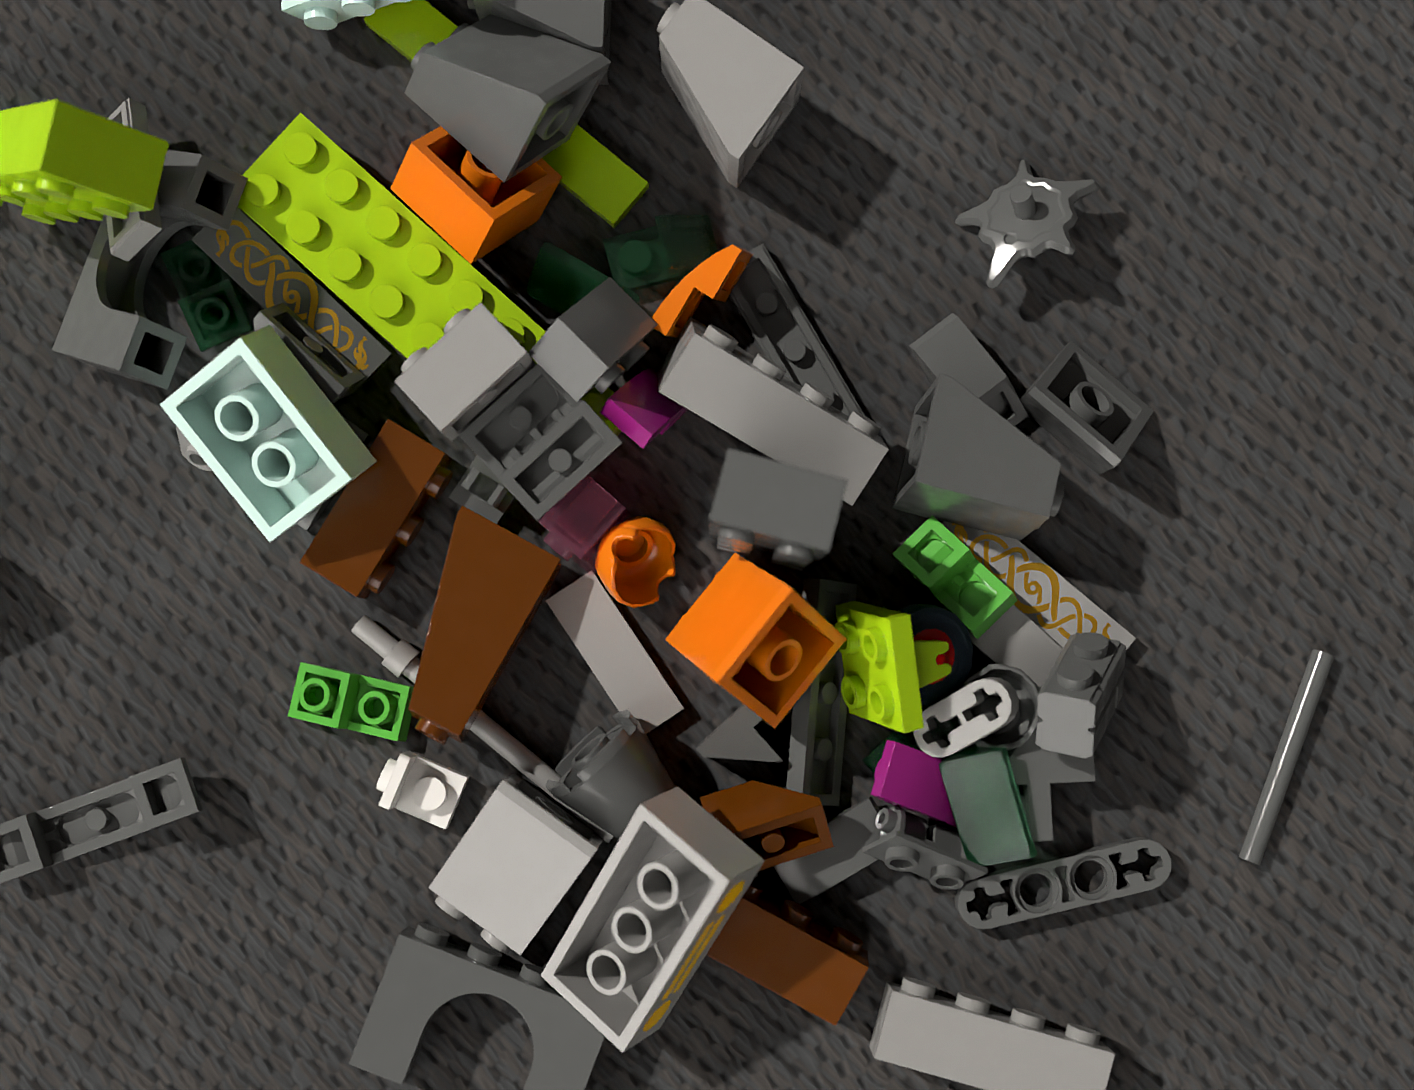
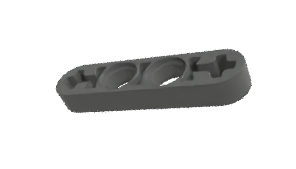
M1134 837L989 872L965 883L963 887L957 889L955 907L959 916L970 926L977 929L995 928L1155 889L1168 879L1171 871V858L1167 849L1160 843L1145 837ZM1143 848L1146 854L1156 856L1157 864L1149 867L1150 876L1144 878L1142 873L1136 870L1121 872L1119 874L1124 884L1117 886V872L1109 859V855L1117 853L1116 862L1121 865L1138 860L1137 850ZM1094 860L1101 865L1104 871V879L1098 889L1084 892L1077 887L1074 874L1076 868L1081 863ZM1039 873L1048 879L1050 892L1044 902L1031 905L1023 901L1020 895V886L1026 876ZM1009 879V895L1017 908L1015 911L1007 912L1008 904L1005 901L988 905V915L985 917H980L975 909H967L966 902L975 899L974 889L982 887L983 891L990 896L1002 894L1005 891L1000 882Z

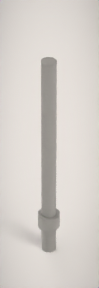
M364 615L355 624L351 632L384 658L382 665L395 676L400 678L404 675L415 684L420 659L418 658L420 652L405 639H401L398 642L367 615ZM480 710L470 730L600 836L606 843H609L614 836L556 799L546 787L547 781L559 782L561 776Z

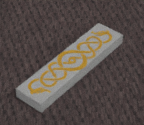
M945 521L942 522L951 533L971 550L974 557L1014 593L1018 600L1014 605L1062 649L1070 635L1076 633H1099L1107 639L1121 641L1122 644L1126 645V650L1136 639L1019 540Z

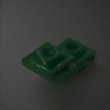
M192 240L160 253L181 300H178L179 306L201 352H206L253 331L248 312L236 282Z

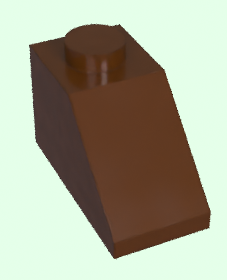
M754 780L699 797L702 808L764 860L759 871L834 847L819 797Z

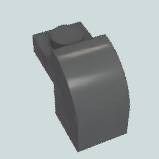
M1036 732L1023 745L1002 753L997 767L996 782L1002 785H1019V794H1011L1010 815L1013 828H1021V837L1030 842L1053 841L1050 783L1095 781L1094 755L1085 759L1041 749L1040 746L1036 745Z

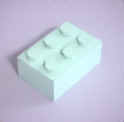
M271 325L240 337L160 404L269 542L296 525L377 462Z

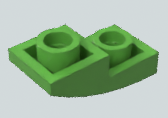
M300 662L288 717L337 729H349L385 739L406 742L412 718L409 705L414 686Z

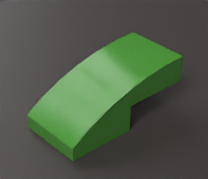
M933 515L893 553L894 557L944 608L957 615L968 631L977 639L1018 601L1014 593L974 557L971 550Z

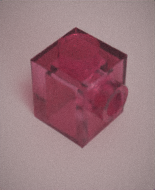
M587 475L541 518L539 523L549 531L543 540L562 558L569 561L576 555L581 560L587 562L598 550L605 534L612 527L623 522L630 512Z

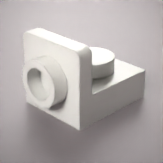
M411 751L403 752L399 755L397 761L390 758L382 770L376 787L377 790L384 792L379 806L388 810L396 808L438 827L447 829L470 776Z

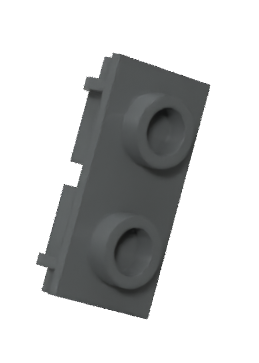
M893 806L890 809L884 807L878 812L875 826L881 830L880 839L863 847V853L884 861L888 868L896 871H909L927 878L933 886L940 889H959L965 883L988 873V868L975 863L978 857V847L973 844L971 837L936 823L929 827V836L926 839L927 819L898 806Z

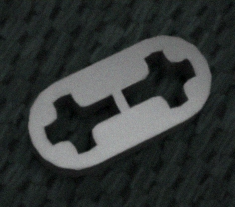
M988 677L970 683L922 712L924 728L914 731L917 745L924 753L932 757L942 758L960 752L1003 728L1015 718L1019 707L1016 690L1009 682L996 677ZM983 689L988 695L998 693L1001 696L1003 702L996 707L999 715L998 718L992 712L973 717L970 709L984 701V695L981 692ZM935 717L940 722L952 720L956 717L961 721L962 725L948 734V740L951 744L948 745L944 739L935 741L932 738L931 731L937 727Z

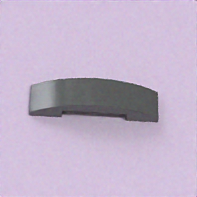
M185 757L129 776V778L40 811L25 814L1 823L0 884L202 811L203 809Z

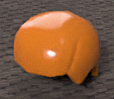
M632 517L612 527L602 538L595 557V568L605 588L617 602L631 608L651 605L659 600L658 586L661 581L666 577H673L676 574L674 560L676 543L669 529L664 524L648 517Z

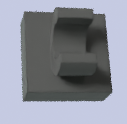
M477 455L449 496L450 499L459 505L472 510L497 525H500L516 501L515 496Z

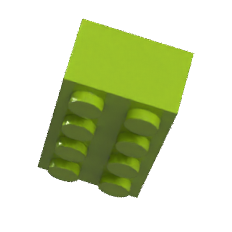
M58 99L1 110L0 207H2L3 201L23 207L22 216L46 224H56L57 219L78 223L80 217L102 221L104 215L128 219L129 212L153 210L169 142Z

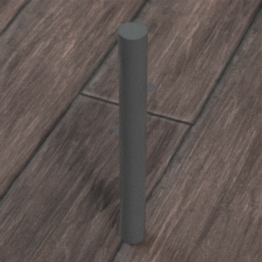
M1312 649L1239 854L1241 859L1261 865L1334 660V656Z

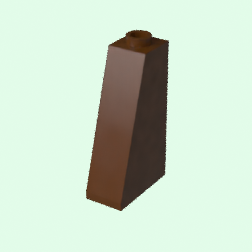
M461 506L456 515L409 705L411 715L419 720L415 729L445 745L449 737L460 743L463 742L560 572L561 565L560 558L464 506Z

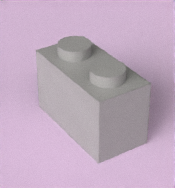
M481 302L472 310L465 308L454 315L444 327L445 335L430 349L423 347L410 355L401 367L403 373L395 380V383L450 441H453L536 365L528 352Z

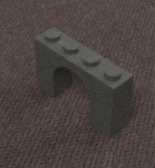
M167 150L157 191L162 229L135 256L126 261L111 255L106 215H104L52 351L95 368L168 390L187 336L146 318L143 307V294L150 267L166 241L184 227L199 225L228 231L248 178L202 154Z
M418 923L416 929L408 926L399 934L349 1061L350 1065L402 1085L411 1073L435 1011L455 997L465 994L483 993L496 996L511 1004L522 1015L530 1029L534 1048L533 1062L523 1090H585L605 1036L541 977L543 968L527 963L523 964L521 970L500 962L502 958L500 952L477 943H471L469 950L448 942L450 937L448 932L426 923Z

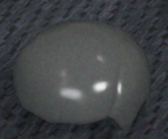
M989 664L965 680L960 689L974 681L996 677L1009 682L1016 690L1019 707L1015 718L1003 728L975 743L979 748L1005 752L1023 745L1035 734L1037 721L1040 718L1037 716L1039 689L1037 684L1020 668L1003 664ZM983 689L981 692L984 695V701L970 709L973 717L992 712L998 718L999 715L996 707L1003 702L1001 696L998 693L988 695ZM957 717L958 722H959V726H961L962 723H961V721L959 720V718Z

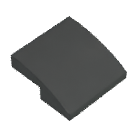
M538 363L459 434L460 438L537 521L622 444L621 440L584 400L580 399L576 402Z

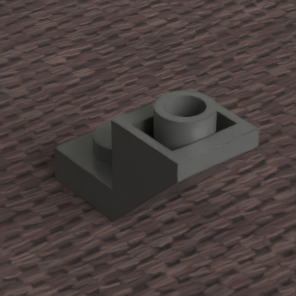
M951 313L909 345L931 385L940 373L953 377L1013 426H1016L1028 416L1008 376L954 313Z

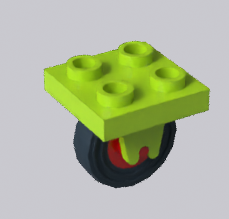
M857 601L835 605L837 623L834 628L846 638L838 650L842 653L845 676L841 681V693L845 704L849 708V713L902 733L923 729L921 705H934L961 688L972 666L973 645L966 626L954 613L932 604H912L898 611Z

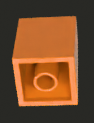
M734 553L687 613L681 617L678 624L665 640L775 729L845 642L846 638L790 586L737 553Z

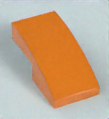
M732 244L700 263L674 287L652 316V319L658 324L654 329L665 336L678 337L689 317L693 316L705 294L712 299L726 302L753 254Z

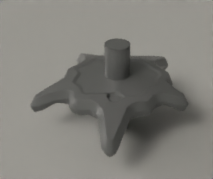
M1021 160L1014 179L1008 184L993 190L989 199L984 203L959 214L955 224L962 227L973 225L980 227L978 238L983 243L991 245L993 249V257L986 280L987 286L991 289L998 288L1010 268L1021 258H1037L1044 251L1055 249L1065 255L1072 256L1075 252V245L1070 239L1068 231L1075 226L1078 219L1074 204L1079 199L1096 193L1100 186L1098 182L1092 179L1054 181L1048 178L1034 177L1030 169V163L1026 160Z

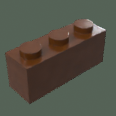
M387 419L369 448V452L377 462L347 484L299 562L355 597L367 599L371 591L378 595L385 588L395 570V566L389 563L400 544L408 547L413 542L424 523V518L419 516L420 511L429 497L436 500L441 496L453 475V471L447 468L452 461L449 455L390 419Z
M753 879L706 955L836 1026L869 968L868 951L862 948L864 943L856 935L841 927L835 926L830 931L812 921L814 915L808 909L792 900L785 899L781 904L763 894L764 887Z

